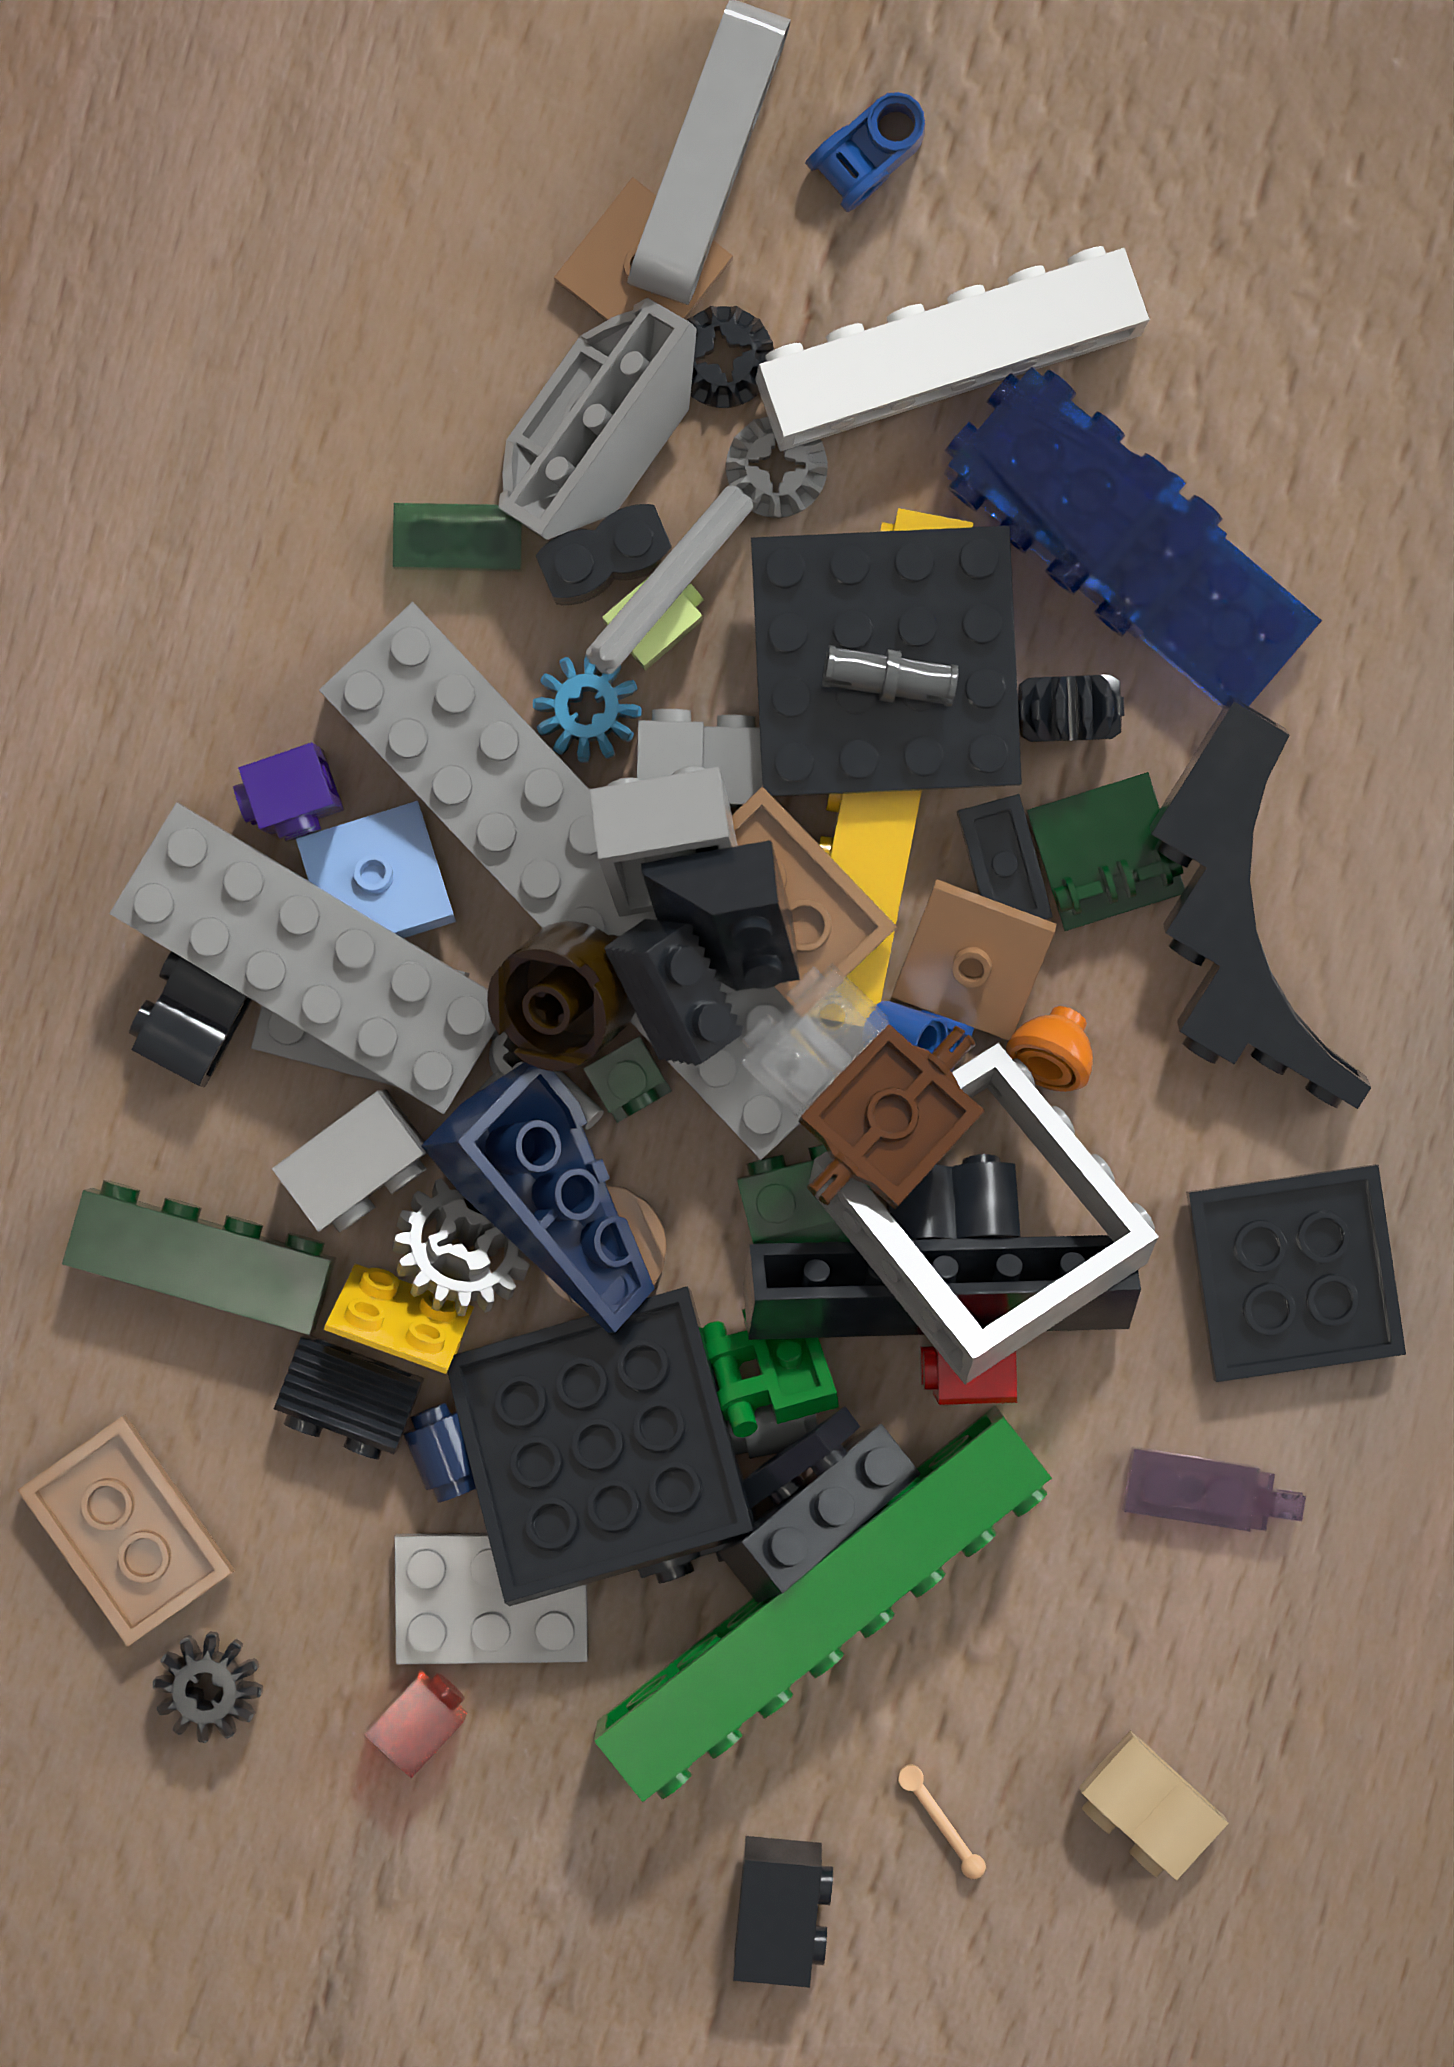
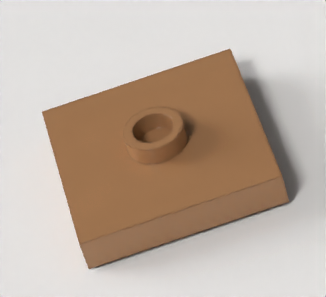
M634 177L630 179L557 272L554 280L605 321L614 316L632 311L635 304L647 297L686 320L731 263L733 255L713 240L689 305L627 284L634 256L657 196Z
M936 879L891 997L1009 1041L1016 1030L1055 934L1057 924Z

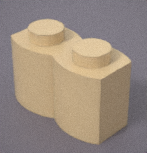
M1131 1730L1079 1786L1081 1793L1088 1799L1081 1807L1082 1810L1108 1834L1118 1827L1135 1842L1129 1853L1156 1878L1165 1870L1178 1880L1229 1824L1225 1816Z

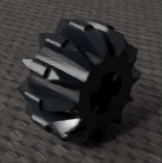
M1112 675L1032 677L1025 679L1018 687L1020 736L1029 742L1113 739L1121 733L1122 716H1124V697H1121L1120 680Z
M210 1631L206 1635L203 1652L192 1636L184 1637L180 1641V1649L184 1658L176 1653L166 1652L160 1660L164 1668L172 1675L157 1676L153 1680V1689L159 1692L172 1693L171 1697L164 1699L157 1706L159 1715H168L178 1709L182 1716L174 1724L173 1731L181 1735L189 1727L191 1721L198 1723L196 1736L198 1742L206 1743L210 1739L213 1722L224 1738L232 1737L236 1733V1726L232 1716L240 1721L250 1722L256 1712L244 1699L259 1698L263 1693L262 1684L243 1681V1678L250 1676L259 1668L257 1659H248L238 1665L234 1658L240 1653L243 1643L235 1639L227 1647L225 1653L218 1651L219 1634L214 1631ZM205 1672L212 1674L213 1685L223 1687V1692L221 1690L218 1691L212 1701L204 1700L203 1689L193 1687V1682L197 1683Z

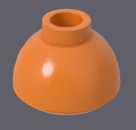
M1054 1007L1050 1015L1038 1016L1025 1022L1013 1033L1006 1045V1053L1011 1059L1015 1058L1022 1061L1031 1072L1035 1084L1049 1090L1068 1092L1081 1089L1087 1085L1092 1072L1093 1053L1091 1043L1084 1032L1087 1022L1080 1013L1068 1007Z

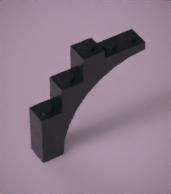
M1231 695L1149 826L1151 834L1160 839L1155 849L1161 854L1188 868L1192 860L1200 863L1197 871L1163 923L1165 933L1173 937L1169 944L1173 951L1198 966H1202L1206 958L1214 962L1177 1020L1179 1031L1187 1036L1182 1044L1194 1054L1210 1063L1215 1064L1219 1056L1235 1065L1249 1043L1255 1047L1250 1055L1268 1069L1283 1075L1289 1067L1309 1080L1305 1089L1318 1099L1335 1108H1338L1343 1100L1358 1109L1372 1088L1367 1076L1329 1049L1295 1012L1269 968L1256 929L1250 883L1253 832L1267 780L1290 734L1283 726Z

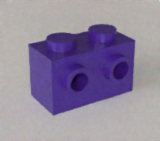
M313 742L238 767L243 783L233 786V790L245 822H251L253 826L258 825L259 830L271 835L277 834L279 839L284 838L285 842L322 830L318 819L344 811L325 752Z

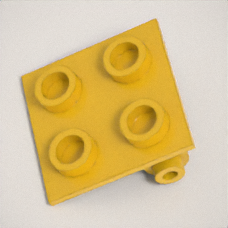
M355 1263L325 1324L324 1330L446 1374L454 1355L458 1353L463 1333L474 1306L468 1305L465 1316H458L455 1309V1301L446 1300L439 1311L433 1310L432 1300L434 1294L429 1290L414 1297L410 1293L413 1284L398 1279L393 1273L385 1269L367 1268Z

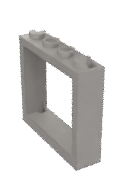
M999 1043L952 1072L960 1088L971 1098L986 1088L990 1090L1114 1241L1112 1245L982 1330L866 1184L851 1178L830 1201L829 1205L820 1202L964 1384H967L1146 1265L1159 1237L1155 1233L1154 1223L1147 1211L1137 1203H1130L1116 1186L1114 1175L1108 1164L1099 1155H1091L1075 1136L1072 1122L1065 1112L1057 1106L1051 1107L1035 1088L1034 1078L1027 1066L1019 1059H1011ZM828 1152L814 1159L809 1184L832 1161ZM831 1178L825 1184V1186L815 1195L817 1200L820 1197V1195L828 1188V1186L834 1181L833 1178Z

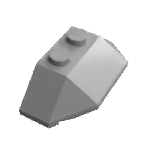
M647 297L635 304L632 311L614 316L579 336L506 439L502 471L503 492L499 497L498 508L546 540L606 518L617 511L689 410L697 328L689 321Z

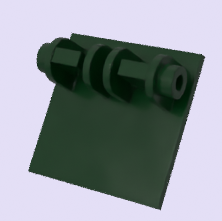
M1149 772L1026 810L1064 932L1180 896L1185 890L1181 877L1184 874L1183 867L1155 849L1160 839L1151 834L1149 826L1160 810Z

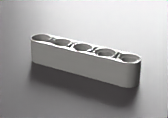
M737 0L728 1L634 256L627 284L689 305L783 50L791 19Z

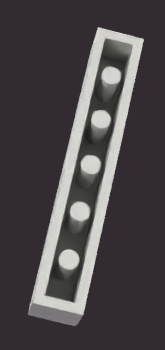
M1102 246L1089 248L1071 256L1067 260L1068 266L1050 272H1045L1044 266L1030 267L1011 275L1007 279L1009 285L985 292L983 285L970 286L951 294L947 298L949 304L925 311L922 304L911 305L888 315V323L864 330L862 324H852L826 336L827 343L805 350L801 343H793L769 352L765 356L767 362L759 364L756 383L780 452L1141 336L1150 319L1125 248L1106 253Z

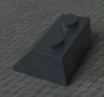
M771 840L641 863L643 879L656 919L694 925L692 935L700 937L698 946L705 948L703 957L711 959L709 969L716 970L714 979L721 981L735 991L751 988L767 989L780 983L800 980L793 916Z

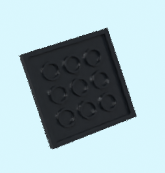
M1010 526L751 537L762 787L771 796L787 797L1022 785ZM833 645L836 648L885 655L886 651L890 649L901 651V658L949 666L951 664L958 665V680L953 704L951 707L944 706V704L895 697L891 703L879 701V694L831 686L829 688L822 687L823 669L828 646Z
M688 1286L646 1298L615 1333H608L590 1315L454 1355L447 1373L504 1603L508 1606L737 1541L753 1531L752 1515L728 1425L720 1408L717 1395L718 1388L709 1360L693 1294Z

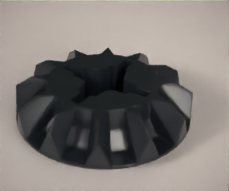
M709 306L693 317L688 318L687 321L697 328L690 396L702 404L715 408L737 407L755 398L760 393L756 383L759 364L767 362L765 356L774 350L773 341L761 320L738 306ZM715 331H720L722 339L726 340L729 348L740 347V349L750 347V351L742 352V356L733 360L732 382H727L726 374L721 372L718 364L712 363L708 365L707 362L696 364V361L703 360L705 355L714 352Z

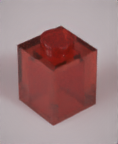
M420 1670L370 1723L364 1735L404 1773L412 1778L463 1724L467 1711L460 1704L465 1700V1697L443 1675L436 1673L431 1679L424 1671Z

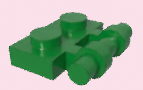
M745 1309L742 1310L746 1328L744 1331L728 1335L725 1324L719 1321L710 1322L702 1328L709 1360L719 1388L717 1395L720 1408L725 1420L730 1422L735 1436L747 1437L756 1432L758 1425L754 1412L758 1407L771 1404L777 1424L839 1407L837 1391L819 1338L748 1340ZM756 1359L761 1375L743 1380L739 1367L743 1362Z

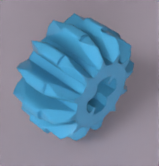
M585 656V674L577 675L570 658L565 657L561 659L560 666L568 680L562 684L555 677L547 673L540 679L546 689L556 694L555 699L544 697L533 699V708L535 710L555 712L556 715L537 725L539 734L541 736L550 735L562 728L564 731L556 740L553 750L557 754L563 755L570 747L573 739L579 740L577 756L581 763L589 762L591 756L590 742L598 741L601 752L606 759L615 755L614 748L607 735L613 732L626 742H631L634 738V733L627 726L618 722L619 717L635 719L640 718L642 715L640 706L635 704H619L618 701L631 696L638 690L636 682L634 680L625 681L613 688L611 684L618 677L621 665L614 673H603L600 677L596 675L597 667L591 664ZM583 692L597 693L595 695L596 702L599 704L605 701L606 708L604 713L594 714L592 723L589 725L578 723L580 720L578 713L570 716L569 708L571 703L581 702Z

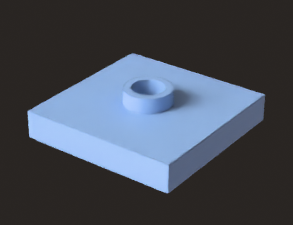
M418 801L296 838L309 882L402 938L456 922Z

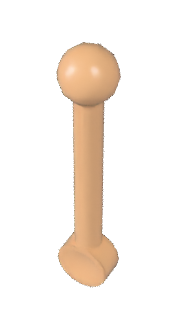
M913 1764L904 1766L898 1775L901 1787L907 1791H913L961 1859L962 1873L969 1879L982 1877L986 1871L984 1859L979 1855L971 1853L923 1784L924 1776L922 1770Z

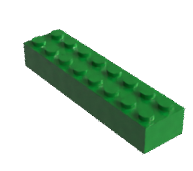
M996 1406L992 1407L920 1464L917 1469L921 1475L783 1594L757 1603L752 1597L597 1720L594 1742L642 1802L655 1792L661 1799H664L679 1789L692 1776L688 1770L692 1763L707 1752L712 1759L723 1754L742 1737L743 1734L739 1730L742 1723L756 1712L763 1719L772 1715L792 1698L794 1694L791 1692L790 1687L809 1671L813 1678H817L828 1671L844 1656L840 1649L842 1644L860 1631L864 1638L877 1632L894 1617L895 1613L891 1607L905 1594L911 1591L915 1598L929 1591L946 1575L942 1569L943 1564L960 1551H962L966 1558L972 1556L996 1536L997 1533L992 1528V1525L1011 1510L1017 1517L1024 1515L1046 1497L1048 1493L1043 1488V1485L1051 1480L1052 1477Z

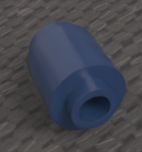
M442 1403L411 1416L414 1428L403 1433L425 1489H433L438 1503L476 1489L457 1411L450 1413L447 1404Z

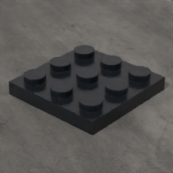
M1372 1164L1186 1192L1213 1380L1215 1382L1406 1355L1379 1165Z

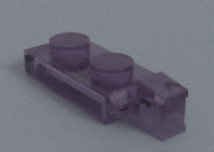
M1132 1447L1123 1511L1250 1532L1251 1529L1266 1531L1268 1517L1302 1521L1306 1496L1302 1495V1492L1273 1488L1275 1474L1260 1471L1258 1466Z

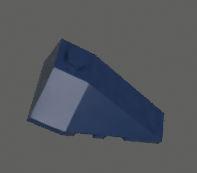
M524 1062L462 1102L421 1147L462 1196L608 1333H615L651 1294L655 1287L627 1219L619 1217L605 1183L606 1180L610 1179L603 1160L595 1159L582 1127L587 1124V1120L580 1103L554 1071L540 1069Z

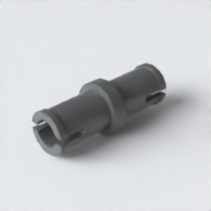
M829 645L825 657L822 687L829 688L831 686L879 694V701L891 703L895 697L939 703L951 707L957 687L958 665L951 664L949 666L901 658V651L890 649L886 651L885 655L841 649Z

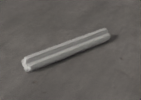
M727 486L586 650V657L601 673L612 674L752 511L753 501L749 496L743 494L737 486Z

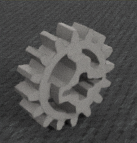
M442 1178L435 1180L432 1190L433 1198L418 1190L413 1195L411 1202L414 1212L401 1211L397 1227L403 1233L395 1235L392 1245L393 1252L405 1254L399 1260L397 1266L398 1276L414 1274L416 1277L410 1293L416 1297L427 1290L434 1294L432 1309L436 1311L440 1310L446 1300L455 1301V1309L458 1316H465L471 1301H476L484 1313L491 1311L494 1303V1292L500 1297L509 1300L516 1288L513 1279L522 1281L525 1279L530 1264L522 1258L527 1256L462 1196L457 1189L450 1190ZM435 1218L437 1221V1234L429 1236L428 1241L421 1244L423 1229ZM453 1239H459L461 1244L452 1246ZM474 1245L473 1252H467L465 1247ZM504 1247V1260L497 1270L491 1274L489 1270L491 1264L489 1257L497 1255L498 1249Z

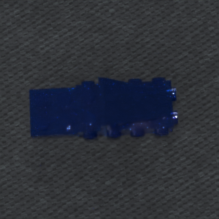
M1033 367L1020 380L1010 373L986 401L995 410L979 429L969 421L945 449V452L953 458L944 472V475L952 481L948 486L950 492L975 512L980 507H983L1000 522L999 526H1010L1011 545L1024 554L1029 549L1038 554L1049 564L1045 569L1048 576L1068 593L1075 595L1080 590L1098 606L1094 614L1113 632L1123 637L1128 631L1136 639L1140 637L1221 708L1224 707L1231 695L1250 706L1322 620L1225 538L1228 534L1218 526L1223 518L1210 504L1197 495H1193L1188 501L1179 493L1186 484L1181 477L1169 471L1153 456L1144 453L1141 457L1127 449L1120 443L1124 439L1125 434L1108 417L1098 411L1090 417L1072 402L1077 394L1060 376L1051 370H1047L1041 375Z

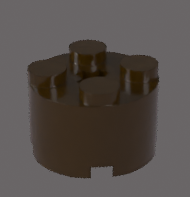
M564 921L550 924L542 928L513 952L491 977L487 993L489 1016L498 1034L501 1035L505 1032L518 1047L514 1053L524 1062L549 1071L571 1070L596 1055L631 1022L635 1010L605 952V947L619 936L608 935L594 926L581 922Z

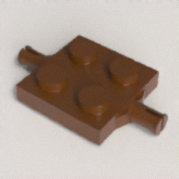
M889 1023L878 1032L798 1120L801 1125L825 1146L832 1159L815 1180L808 1184L807 1188L813 1196L833 1178L834 1181L818 1198L823 1204L829 1205L830 1201L853 1178L870 1186L894 1209L899 1206L985 1111L960 1088L954 1074L951 1072L966 1053L976 1045L970 1035L953 1052H950L949 1050L965 1033L960 1027L954 1026L948 1036L930 1053L928 1050L912 1045Z

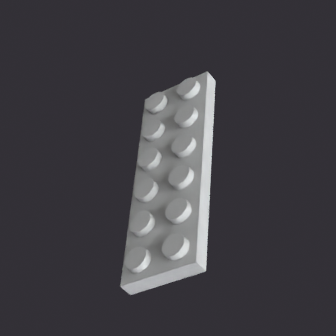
M176 802L109 913L442 1114H445L496 1030L489 1016L487 988Z

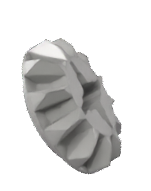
M769 418L754 419L734 437L726 459V474L729 486L739 487L743 494L752 499V512L772 518L795 515L809 507L817 499L824 487L828 463L823 442L818 439L784 450L785 460L793 461L795 465H805V469L795 468V471L785 472L782 483H779V493H772L773 482H770L769 472L759 470L758 466H748L749 462L759 463V460L769 459L771 449L775 448L776 438Z

